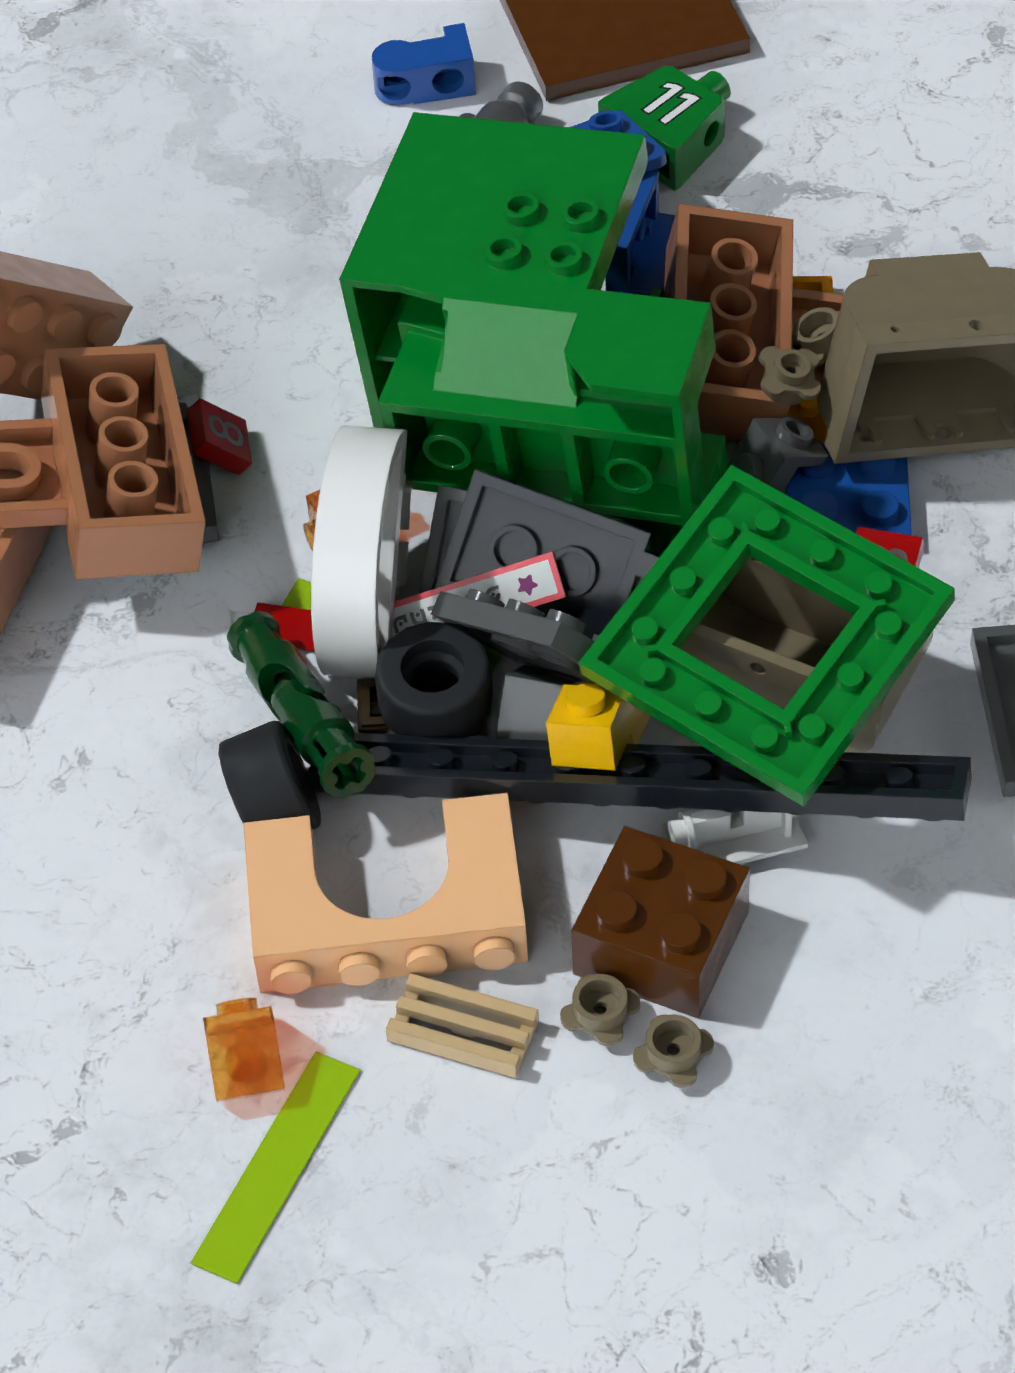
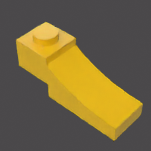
M588 682L579 685L563 684L546 721L552 766L616 771L626 745L639 743L650 715L602 686Z

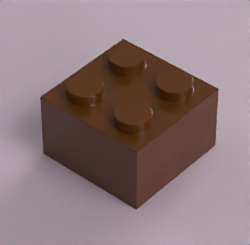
M624 825L571 930L573 975L579 977L589 974L613 976L624 985L625 989L634 990L639 995V998L699 1019L748 915L750 868Z

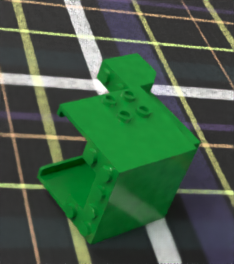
M413 112L339 278L373 427L407 430L404 468L406 485L412 486L414 490L437 492L438 485L468 489L474 470L482 469L610 517L624 519V522L654 532L655 535L649 551L662 555L727 471L728 461L725 435L700 432L697 405L716 349L711 303L665 298L664 290L658 288L653 289L651 296L601 290L647 167L648 155L645 135Z

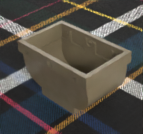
M981 252L873 259L869 261L866 276L851 283L844 292L820 382L821 390L817 396L818 409L828 430L824 444L835 464L1015 448V269L989 267Z
M749 557L680 649L784 709L854 615L754 558ZM933 631L845 752L865 753L872 749L930 646Z

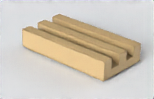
M409 974L405 983L406 993L404 996L400 995L396 1004L395 1018H390L386 1027L387 1041L517 1078L539 1024L538 1009L416 974ZM415 1018L449 1028L451 1033L471 1039L480 1037L512 1046L509 1052L412 1024L411 1021Z

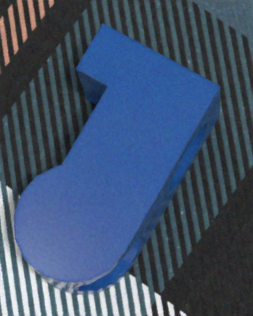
M465 24L443 26V37L415 42L390 40L376 47L372 53L374 90L377 98L387 104L404 105L476 95L474 58Z

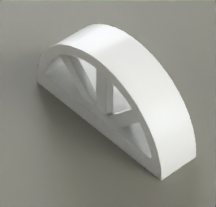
M343 425L336 432L330 446L324 468L316 515L311 580L313 643L317 664L323 675L361 679L375 678L377 657L387 641L392 638L407 430Z

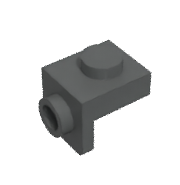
M791 416L783 418H754L732 456L728 468L732 464L783 493L798 467L823 466L828 453L814 437L811 427L798 418Z

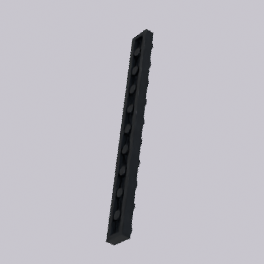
M354 733V741L357 744H362L372 753L376 773L371 783L363 791L351 795H394L406 798H465L508 793L509 801H527L534 804L551 802L592 804L600 807L618 805L657 807L659 809L685 808L722 810L725 812L752 811L789 813L792 815L820 814L855 816L859 818L887 817L923 819L926 821H964L972 773L971 757L844 752L803 807L702 746L627 744L616 771L552 766L548 740L448 736L416 737L413 735ZM352 760L350 762L355 770H358L357 764ZM310 765L308 776L312 792H325L320 784L318 768Z

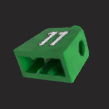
M663 66L599 100L598 112L621 109L665 149L667 163L654 170L659 171V181L676 191L722 143L725 136V101L730 97L731 90L727 80L716 71H710L696 81L673 66Z

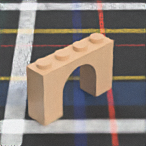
M508 793L442 800L448 855V870L443 884L436 894L421 907L404 915L383 919L359 917L345 912L334 905L321 891L318 885L316 853L310 815L243 823L252 950L260 993L277 991L284 994H294L302 992L309 987L343 983L351 986H362L378 979L409 976L410 973L431 978L447 971L473 968L499 970L511 964L528 962L526 923Z

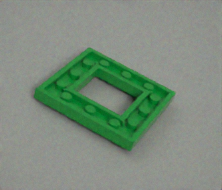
M731 464L578 663L583 676L804 807L955 601V588ZM749 557L754 558L854 615L784 709L680 649Z

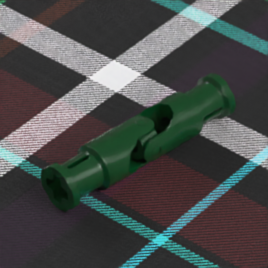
M255 611L249 615L239 617L231 625L227 633L229 651L235 659L246 664V674L249 681L274 716L283 724L288 737L303 760L311 766L318 768L320 784L325 792L332 797L345 798L351 794L363 791L371 783L376 773L374 757L370 750L354 741L355 732L340 708L330 703L326 696H324L326 692L324 687L295 645L288 640L282 639L280 625L277 620L269 613ZM352 760L357 764L358 770H355L350 762Z

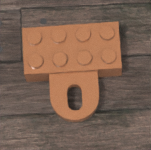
M678 204L666 247L664 297L711 303L716 345L697 403L700 432L725 435V441L741 442L754 418L786 417L790 405H782L772 401L761 389L760 384L765 372L764 366L759 362L761 351L768 346H775L781 351L794 349L792 346L794 326L798 319L808 311L820 307H828L835 311H840L844 296L842 294L793 288L794 219ZM826 362L815 369V379L819 383L821 382Z
M166 344L45 349L41 395L45 419L0 421V469H15L24 474L19 478L0 479V528L65 525L75 579L199 572L205 517Z

